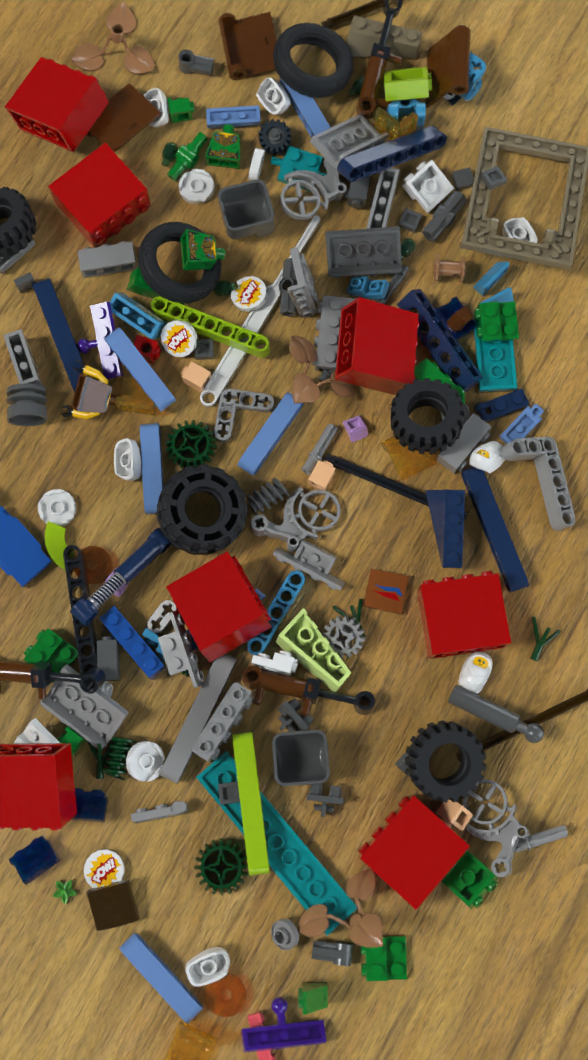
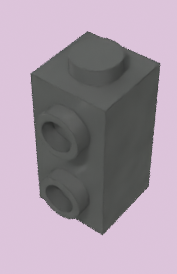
M371 175L351 182L350 187H347L345 198L348 199V206L356 209L366 207Z
M102 637V640L97 641V668H100L105 673V681H120V647L118 640H114V637Z

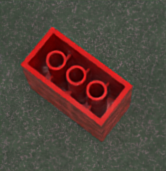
M40 57L5 105V108L20 130L74 153L109 101L96 77L83 74L80 70H73L65 64H58L52 59L48 60Z
M106 142L48 185L55 204L94 248L104 245L108 238L118 234L121 228L131 224L138 215L148 211L151 206L147 188Z
M361 297L343 307L340 317L335 380L393 395L399 389L403 390V386L407 383L413 384V380H415L414 367L418 344L419 314Z
M228 551L166 586L199 650L210 663L271 628L268 622L271 620V617L235 555L231 557Z
M493 571L482 572L481 576L474 577L473 574L462 575L461 579L454 580V577H446L441 582L426 580L423 581V584H420L417 595L428 659L502 649L511 644L499 573L493 574Z
M71 743L0 744V830L4 828H12V830L31 828L33 831L43 828H50L52 831L62 829L77 814Z
M410 795L409 797L404 796L398 803L400 808L396 812L391 811L385 818L387 823L382 828L378 827L372 833L373 839L370 843L365 842L359 848L358 852L360 854L358 857L417 910L470 845L414 795Z

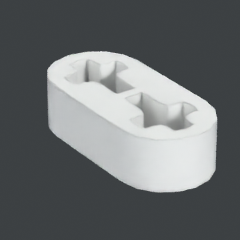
M255 148L248 179L250 181L259 180L265 156L264 149Z
M166 600L159 605L148 620L147 626L150 631L160 634L171 622L170 612L162 616L165 613L164 606L169 607L172 605L171 609L177 611L173 601ZM162 618L160 622L161 628L153 630L152 622H158Z

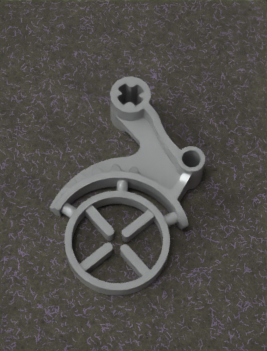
M325 158L323 166L327 171L326 176L307 170L293 171L284 176L285 180L289 181V183L285 185L281 192L280 204L283 211L291 218L297 220L309 219L316 214L319 206H323V210H327L328 202L332 200L341 201L347 187L344 183L339 182L338 170ZM295 186L297 197L284 198L285 191ZM302 186L309 189L314 196L304 197L300 201V214L291 211L286 204L297 203L298 199L302 196L300 188ZM316 202V208L306 214L304 203Z
M299 487L286 502L282 525H275L268 521L265 516L256 515L251 520V532L258 537L265 535L270 538L280 539L287 543V550L289 552H295L303 539L317 540L318 535L316 532L329 530L337 523L340 516V504L337 498L328 491L313 490L305 494L302 487ZM300 495L302 499L299 503L298 514H294L293 506ZM310 496H325L320 504V509L324 508L329 498L334 502L337 516L325 510L321 512V515L333 521L332 523L323 527L313 526L319 516V512L314 514L310 523L304 519L301 511L302 505L313 511L317 510L316 505L306 500ZM299 518L300 521L302 522V524H303L306 528L310 529L311 532H308V531H306L305 529H303V528L298 524V522L296 521V519ZM259 523L263 524V527L260 526V528H257L256 524L259 525Z
M483 779L482 782L478 781L476 786L482 783L493 784L486 795L487 800H490L498 787L504 798L503 810L489 802L487 805L500 813V815L490 821H480L478 819L485 809V805L481 804L471 819L476 823L489 825L490 830H480L472 827L470 824H467L465 829L479 839L499 841L502 844L499 855L492 862L491 870L496 876L506 878L512 873L511 862L514 858L515 848L519 839H527L530 836V831L522 826L514 817L517 805L508 806V798L504 789L492 780ZM471 790L468 792L469 795L482 802L484 800ZM466 797L465 799L463 798V806L468 810V797ZM506 811L510 812L507 820L502 825L494 828V823L500 821ZM525 829V835L521 836L520 831ZM505 863L506 865L504 867L507 868L506 871H501L499 873L498 871L500 869L497 868L498 865H503Z

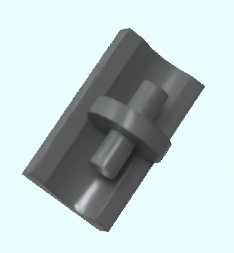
M296 698L289 702L286 700L277 709L281 713L278 719L283 723L279 727L281 731L285 728L289 732L307 731L313 722V718L310 715L300 717L296 711L302 706Z
M312 784L310 793L307 794V800L322 802V805L314 804V810L321 811V817H325L326 812H334V806H327V803L343 804L344 798H341L342 791L340 786L330 785L329 796H322L323 784Z

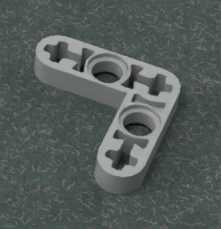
M225 389L220 395L214 431L216 440L226 443L231 439L236 409L268 413L274 408L273 397L264 393ZM228 394H231L232 398L235 399H231L230 402H227L226 398L224 397H228ZM237 395H240V397H239V404H237V400H236V399H237ZM244 397H251L253 402L250 405L243 404L242 400ZM256 398H258V402H264L267 399L270 404L267 407H263V403H258V406H255ZM228 411L231 413V418L223 420L221 414ZM222 424L226 425L225 430L228 434L224 435V438H222L219 434L220 432H222L223 429Z

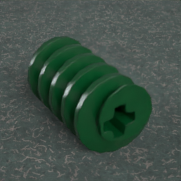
M120 736L112 737L111 740L116 744L109 745L113 752L107 753V756L111 760L104 761L109 768L102 769V772L107 774V776L126 780L121 774L128 773L123 767L126 766L128 751L133 747L130 743H136L137 741Z

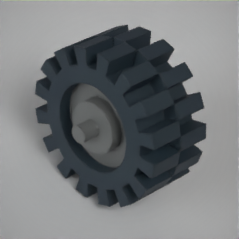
M271 119V122L266 121L265 125H262L261 130H259V142L262 149L267 151V154L273 153V155L279 153L281 155L290 146L291 132L288 125L286 126L285 122L281 123L279 119L277 121Z

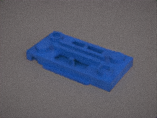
M1 506L0 567L7 575H12L24 588L48 567L52 561L41 550V544L16 517H12Z

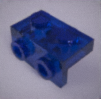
M453 297L448 304L435 308V310L446 324L451 316L464 306L457 297ZM471 319L461 331H454L448 325L447 327L456 340L468 336L476 327V323Z
M75 788L77 814L71 820L105 823L108 805L107 795L101 790L84 792L83 789Z
M43 836L35 838L31 844L17 851L9 859L10 864L16 868L25 885L60 861L51 842Z

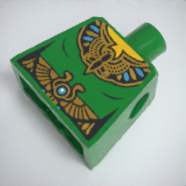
M224 125L223 132L215 131L213 133L205 156L208 166L232 169L241 168L239 134L233 133L234 127L232 125Z
M186 229L180 238L183 270L211 269L217 259L223 260L225 258V249L216 248L214 236Z

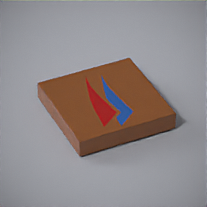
M371 569L363 607L401 615L409 576Z

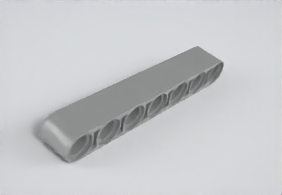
M224 654L214 660L162 767L160 776L177 784L181 780L194 753L192 747L207 725L237 663L236 658Z

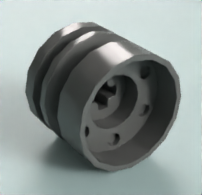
M24 383L11 385L6 389V395L8 396L6 402L10 405L7 407L8 423L17 426H37L47 422V408L44 406L47 402L45 397L47 389L45 387Z

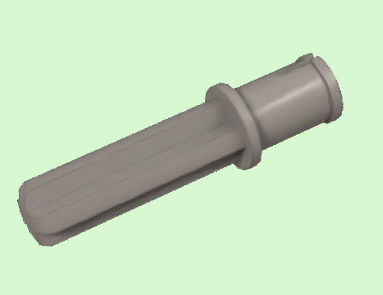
M327 425L313 451L309 452V457L301 468L305 474L311 475L318 460L322 461L321 457L338 430L335 425Z
M565 825L532 834L527 839L520 838L514 853L526 849L530 851L532 847L567 837V829Z

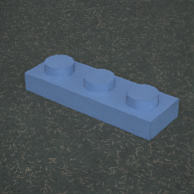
M259 105L206 109L207 129L223 128L224 125H232L233 127L261 125Z

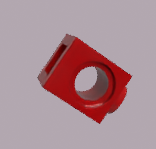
M137 334L133 345L147 363L153 365L155 359L158 360L161 354L159 343ZM145 348H151V351L148 353L142 352Z

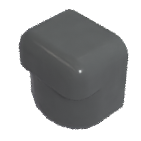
M252 180L224 187L219 191L220 213L229 238L236 240L253 235L259 238L273 232L275 228L274 211L267 186L262 180Z
M320 730L282 732L274 736L272 742L274 775L278 784L281 786L321 784L328 779L330 773L327 738L324 732Z

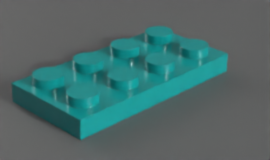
M474 319L476 364L478 371L483 376V379L478 382L479 392L517 390L513 340L481 343L480 338H477L476 332L477 327H479V321Z

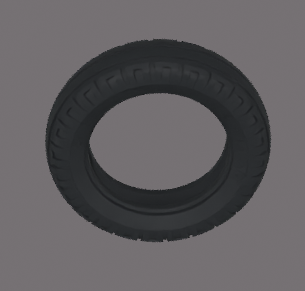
M315 23L293 25L287 28L275 43L273 51L275 69L282 81L299 94L313 98L333 96L348 84L352 76L353 57L347 43L331 29L329 30V28L323 25L320 26ZM301 44L317 46L332 57L336 65V72L326 77L310 75L302 71L293 62L290 50Z
M167 222L150 230L142 240L138 253L140 272L148 286L159 296L169 301L178 303L199 301L208 296L217 286L221 275V259H217L211 269H203L202 278L195 283L183 284L170 279L158 265L156 257L158 247L171 241L181 243L180 238L186 229L200 233L204 232L187 223Z

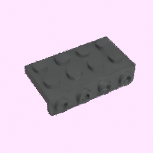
M400 226L325 231L329 277H358L367 274L376 276L383 273L393 275L402 271Z

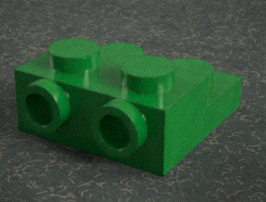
M515 301L487 302L477 305V308H475V319L479 321V327H477L476 332L477 338H480L481 343L519 339Z
M49 628L46 631L44 629L41 630L36 637L38 640L34 646L30 645L24 652V660L27 663L51 662L52 672L60 673L66 665L71 666L78 658L77 649Z
M466 850L441 882L472 910L473 907L478 908L483 903V896L487 891L491 893L497 887L498 883L496 880L498 878L474 855Z
M382 936V947L361 946V955H365V963H361L362 976L366 977V981L407 980L406 936Z

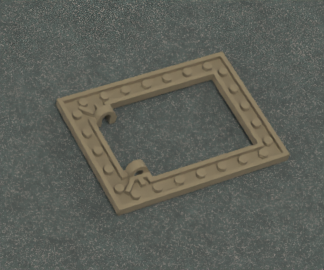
M485 127L461 248L571 270L588 168V147ZM499 149L569 163L558 231L546 228L543 244L496 235L499 218L486 217L491 190L485 184L481 175L482 172L496 166Z

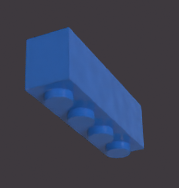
M115 606L99 618L151 680L167 668Z

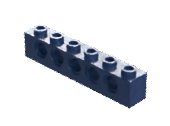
M421 289L411 290L397 306L400 309L417 313L418 309L419 328L417 334L420 337L421 343L430 351L431 357L439 364L442 373L448 374L452 382L456 386L462 387L464 392L469 391L483 379V376Z

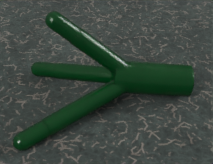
M359 599L357 615L354 606H350L356 624L361 619L362 599ZM336 606L332 607L342 617L347 615Z
M533 616L532 622L536 645L530 659L538 661L543 647L560 633V630L555 631L547 638L551 630L548 627L540 640L536 617Z
M88 742L96 759V779H104V772H102L104 761L108 757L107 753H110L112 750L108 747L102 757L101 744H97L96 751L95 747Z

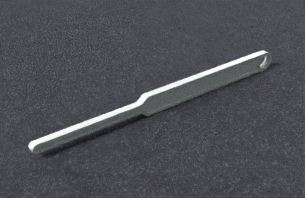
M317 215L313 217L296 245L300 254L320 223V217ZM283 268L273 285L266 287L267 299L259 309L251 310L242 328L259 333L280 298L279 282L283 278ZM243 338L240 340V342L244 343L247 342L249 339ZM231 346L228 348L200 395L202 405L212 407L217 403L246 352ZM211 393L215 399L212 403H205L203 396Z

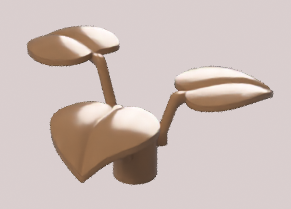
M125 2L116 6L107 17L106 24L110 30V35L102 51L99 52V48L95 44L84 43L77 48L71 58L72 62L83 70H98L104 64L101 55L104 54L110 41H113L116 44H124L125 50L128 53L124 57V65L129 72L144 74L154 70L153 59L146 49L135 46L130 51L127 46L125 34H129L135 29L136 19Z
M291 336L289 349L292 357L301 364L306 363L303 373L297 374L293 380L292 393L294 404L316 402L320 397L318 387L326 383H331L332 391L338 396L353 397L356 395L355 385L335 380V371L331 373V379H326L317 384L314 383L311 377L305 375L310 362L317 360L316 349L307 339L300 336Z
M367 869L353 875L346 884V894L349 898L355 899L359 914L351 917L350 923L332 914H327V907L317 904L304 912L298 924V932L308 937L320 936L328 928V919H333L350 929V938L355 944L363 947H382L383 923L381 918L376 914L365 915L360 905V899H370L375 891L376 876L373 870Z

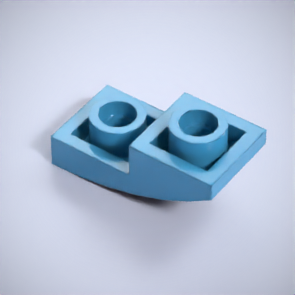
M368 276L352 277L347 294L367 299H385L389 283L387 280L370 281Z
M145 628L142 634L146 638L145 642L154 647L158 644L156 652L159 654L158 658L165 661L158 641L159 637Z

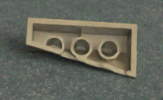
M353 16L347 39V45L352 53V57H359V59L370 57L374 42L378 44L380 42L384 26L383 22ZM391 25L386 46L391 47L390 54L402 57L403 59L416 60L422 32Z

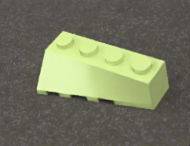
M303 608L278 635L275 643L286 652L291 653L294 659H297L303 667L317 679L321 680L331 691L336 692L347 680L351 672L339 655L333 651L328 640L322 636L317 629V625L314 621H311L307 615L308 613Z

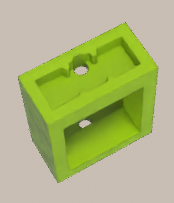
M427 67L384 71L385 100L394 101L429 97V91H432L431 73H427Z

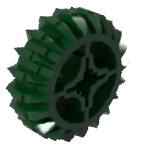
M185 420V426L178 423V430L175 428L171 429L173 434H168L170 440L166 441V445L169 446L166 451L171 453L169 455L170 460L175 459L173 462L175 465L180 463V468L183 469L186 465L187 467L198 466L199 464L205 465V460L209 463L211 462L209 456H215V452L212 450L217 449V445L214 444L217 440L215 437H212L214 432L209 431L208 425L203 427L201 421L196 425L195 420H192L189 425L188 421ZM188 433H198L201 436L197 435L193 437L190 436ZM183 436L184 443L176 450L177 442ZM188 440L190 443L195 445V451L193 448H191V446L188 445ZM207 441L204 452L200 454L199 447L203 445V442ZM192 454L195 458H186L181 455Z
M223 838L219 840V845H217L215 840H212L213 847L211 848L208 844H205L207 852L200 850L199 853L203 858L196 857L195 859L197 862H201V865L194 866L196 870L201 869V872L195 876L196 878L203 877L199 882L200 885L204 884L205 881L208 883L205 887L206 891L212 886L214 887L212 894H216L217 888L220 889V895H224L225 888L231 894V886L236 890L239 889L237 881L244 884L245 881L241 878V875L248 876V873L243 871V868H248V864H243V861L247 860V856L241 858L240 854L244 852V849L242 848L237 852L235 849L239 844L235 843L231 847L230 839L226 845H224ZM219 850L217 862L206 864L208 856L213 851ZM225 850L234 854L238 863L228 862L225 857ZM221 856L222 861H224L227 864V866H232L225 868L223 873L217 870V867H211L220 864ZM238 869L235 879L225 883L227 871ZM206 870L215 871L218 874L219 883L212 881L207 875Z

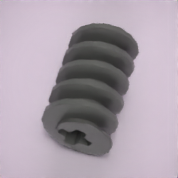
M276 478L272 479L273 485L267 482L266 488L260 486V493L254 490V497L250 494L247 495V502L255 515H258V510L265 513L264 506L271 509L270 502L277 505L276 498L283 501V494L289 497V493L284 485Z

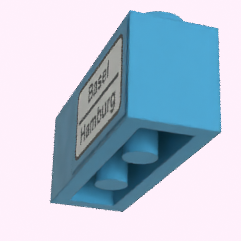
M114 293L110 301L113 314L150 339H158L160 337L162 329L167 324L165 320L124 293Z

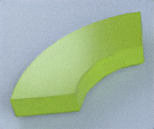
M48 521L45 529L47 551L51 559L60 568L65 570L63 552L67 547L64 537L66 528ZM73 551L70 553L71 560H73L76 555V553H74Z

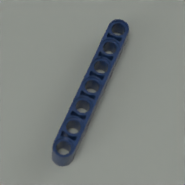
M429 126L345 157L338 163L337 170L347 180L354 182L438 150L445 145L447 136L435 126Z
M47 278L32 285L75 393L79 375L83 371H75L72 367L80 369L81 364L76 362V360L82 362L83 360L77 349L50 278Z
M475 467L461 471L462 479L508 592L512 593L528 587L527 576L484 471Z

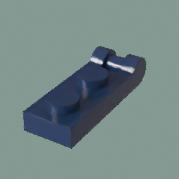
M521 388L490 401L479 403L474 406L476 413H479L480 418L488 423L527 408L530 404ZM489 409L491 414H487L485 410Z

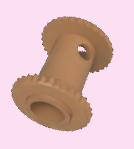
M439 255L435 256L433 263L434 281L438 280V276L459 277V282H463L466 271L464 256H461L460 262L439 261Z

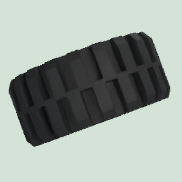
M9 187L0 188V219L10 217L0 226V257L4 258L10 257L11 254L16 255L19 253V250H24L27 247V243H30L33 235H35L37 224L25 196Z
M424 378V381L419 379L413 380V384L407 383L403 386V390L399 389L396 397L392 400L391 430H393L395 439H399V444L403 447L407 445L409 451L414 452L417 450L419 454H424L425 452L436 454L437 450H440V452L445 451L447 445L451 447L455 443V439H459L465 414L463 400L461 397H458L459 393L457 390H451V385L448 383L442 384L441 380L438 379L430 381V378ZM430 406L440 410L444 414L445 419L435 426L425 427L413 422L409 415L419 407Z
M443 720L438 721V724L433 722L427 724L428 728L426 729L421 727L418 730L419 735L417 737L412 736L410 739L412 742L411 747L407 746L406 749L408 757H405V764L408 766L406 771L411 777V781L422 793L433 800L438 799L440 802L447 803L448 799L452 802L459 801L460 796L465 799L469 796L468 792L470 790L475 791L478 788L476 786L477 782H482L484 778L481 775L482 771H486V764L483 763V760L486 759V754L482 751L483 745L472 732L455 722L450 721L447 723ZM453 743L460 748L462 756L458 770L447 778L439 779L434 777L429 770V760L432 753L443 744Z

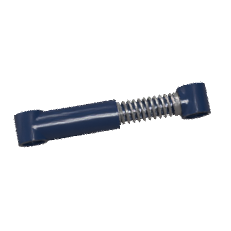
M156 528L147 540L114 570L113 576L108 578V581H105L101 588H98L87 599H80L72 607L70 613L84 626L88 625L97 616V610L100 608V605H103L106 602L105 600L108 601V598H111L110 595L113 596V593L118 591L123 584H129L159 554L164 553L172 545L165 538L161 528Z

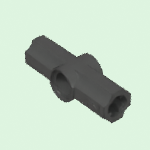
M454 191L447 201L436 209L432 219L422 230V234L427 240L435 242L443 230L450 227L457 213L467 201L463 193Z
M292 258L284 260L283 278L279 282V289L282 291L280 314L289 317L297 314V309L287 290L290 286L298 285Z

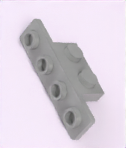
M304 539L301 541L295 555L279 547L273 552V555L280 562H287L293 565L294 569L310 574V577L314 580H321L327 583V586L331 589L341 590L345 585L344 581L329 574L337 557Z
M179 610L170 612L169 615L175 632L158 638L169 674L171 676L188 670L194 688L203 685L204 675L198 668V658L190 644L191 637L186 632L185 622Z

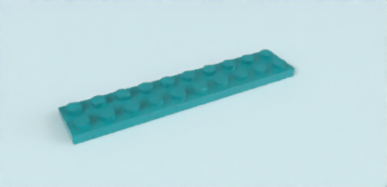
M226 751L196 778L244 835L240 802L220 805L218 784L238 781L235 760ZM260 791L269 866L305 910L311 906L322 904L327 907V914H332L344 921L357 909V906ZM328 919L329 925L324 933L329 935L341 923Z

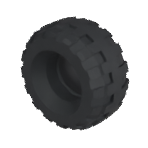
M208 465L189 466L174 474L163 487L157 503V519L165 538L176 548L193 555L214 554L228 547L243 530L247 515L246 496L243 489L241 490L238 481L233 476L225 473V470ZM204 492L217 500L220 506V516L216 523L208 527H200L188 519L185 513V503L192 494Z

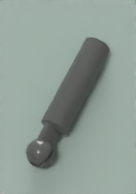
M455 685L449 697L448 703L510 733L517 730L523 733L526 740L530 743H538L544 736V730L539 724L533 723L528 725L521 722L520 715L458 685Z

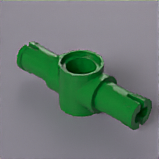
M199 132L191 143H188L187 146L182 145L178 149L175 156L176 163L167 173L170 179L176 181L184 169L187 170L188 167L191 169L197 164L199 150L208 140L205 134Z

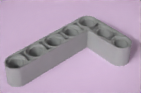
M551 437L518 438L504 445L501 449V454L507 461L534 459L551 527L555 531H561L574 525L575 514L555 440Z

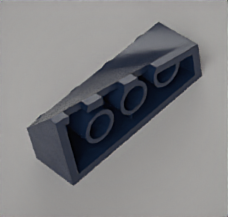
M425 490L442 568H462L465 490Z

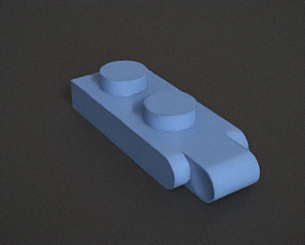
M537 404L532 408L528 406L499 438L506 444L514 439L525 438L542 420L540 415L544 410Z

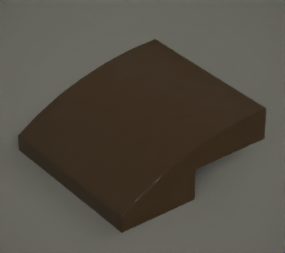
M129 880L113 882L108 886L92 888L86 892L97 931L119 927L140 919Z

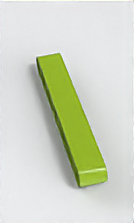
M161 296L155 297L151 301L154 314L166 322L173 320L186 321L194 327L197 334L259 358H265L270 354L269 341L263 335L183 304L169 301ZM159 306H164L163 309L157 310ZM176 312H181L179 316H173ZM194 318L198 319L195 323L190 322ZM209 325H214V328L207 329ZM227 331L232 332L229 336L223 335ZM243 338L249 339L247 342H240ZM261 344L266 345L263 349L257 348Z
M253 733L232 734L249 876L270 873Z

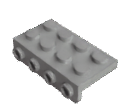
M359 114L313 136L310 142L337 170L338 163L343 158L388 142L389 134L385 132L380 135Z
M296 247L290 249L298 285L288 287L287 290L299 315L311 317L314 313H318L316 303L319 302L314 288V278L304 254H300Z
M323 295V301L319 302L318 313H321V319H317L316 330H319V337L315 336L314 347L317 348V360L312 362V365H315V371H319V368L336 370L341 309L355 299Z
M68 665L64 666L60 672L80 675ZM55 681L46 699L40 702L48 712H51L62 723L86 739L93 747L97 748V744L100 743L101 750L110 744L111 738L115 736L129 711L100 689L93 694H88L80 688L79 683Z
M235 682L232 684L194 743L192 751L208 762L219 757L222 752L219 748L223 742L227 744L232 736L231 729L234 725L237 727L243 719L242 712L244 709L248 710L253 703V694L250 690Z

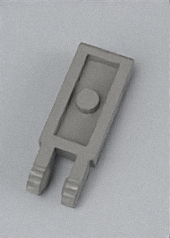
M176 801L170 807H167V804L155 806V810L148 811L147 808L135 810L136 813L131 814V820L137 824L186 814L189 807L183 801Z

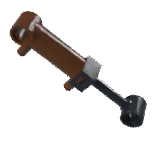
M385 0L383 5V13L386 19L379 44L375 42L373 44L356 107L357 114H361L365 119L372 116L376 105L387 108L388 104H391V101L379 98L378 94L387 61L400 65L403 60L402 57L390 54L391 47L386 46L392 20L399 15L403 4L402 0ZM393 3L397 8L392 9L388 4ZM361 105H369L370 110H364Z
M0 661V681L31 684L32 688H38V698L40 700L46 699V687L53 680L79 683L80 688L88 694L95 693L106 680L103 670L97 667L89 669L83 675L52 672L51 662L39 661L37 664Z
M255 665L248 666L243 672L244 685L248 689H256L253 703L256 705L261 704L264 690L301 698L304 702L301 714L304 716L309 715L311 704H316L317 696L353 704L355 711L361 715L369 714L375 704L374 695L368 691H362L356 697L319 689L321 680L308 677L306 680L262 670ZM255 674L258 676V679L251 681L248 679V676ZM365 699L370 705L364 707L359 701Z

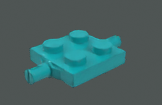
M289 146L283 159L272 156L270 164L280 166L277 181L288 184L289 181H286L284 176L293 171L307 170L322 176L327 175L320 172L323 156ZM300 186L301 189L311 192L309 189Z

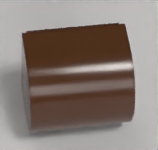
M464 306L456 311L446 324L454 331H461L472 319L471 310Z

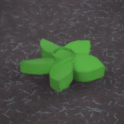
M72 880L67 881L65 884L56 881L58 890L55 891L52 897H61L62 902L66 904L68 896L77 894L75 890L70 889Z

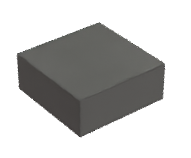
M498 166L482 172L481 178L490 190L506 184L507 178Z
M470 167L452 172L457 191L473 187L474 178Z
M405 208L398 227L400 226L415 233L422 214Z
M31 272L14 280L20 293L33 288L32 284L36 283Z
M213 339L196 340L195 359H214Z
M238 781L218 784L220 805L240 802Z

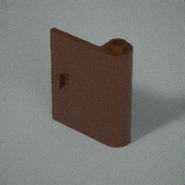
M271 12L236 20L233 14L224 13L218 21L229 77L232 80H240L276 71L273 61L276 36Z
M465 25L457 26L428 49L427 73H431L432 91H429V97L425 98L427 108L449 92L455 95H463L468 92L471 30Z
M128 83L108 99V105L86 136L90 138L94 136L102 145L106 142L116 152L158 118L161 112Z

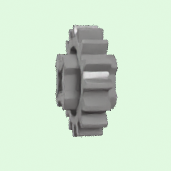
M338 615L336 620L332 618L329 621L330 624L324 627L328 631H324L323 636L327 637L326 639L334 652L340 653V658H343L345 654L349 658L352 656V652L357 654L359 649L364 646L361 642L365 641L366 637L361 636V634L365 632V629L359 628L362 623L356 624L355 617L349 620L348 615H345L343 619ZM336 626V633L332 635L333 629ZM356 638V642L354 646H352V640Z

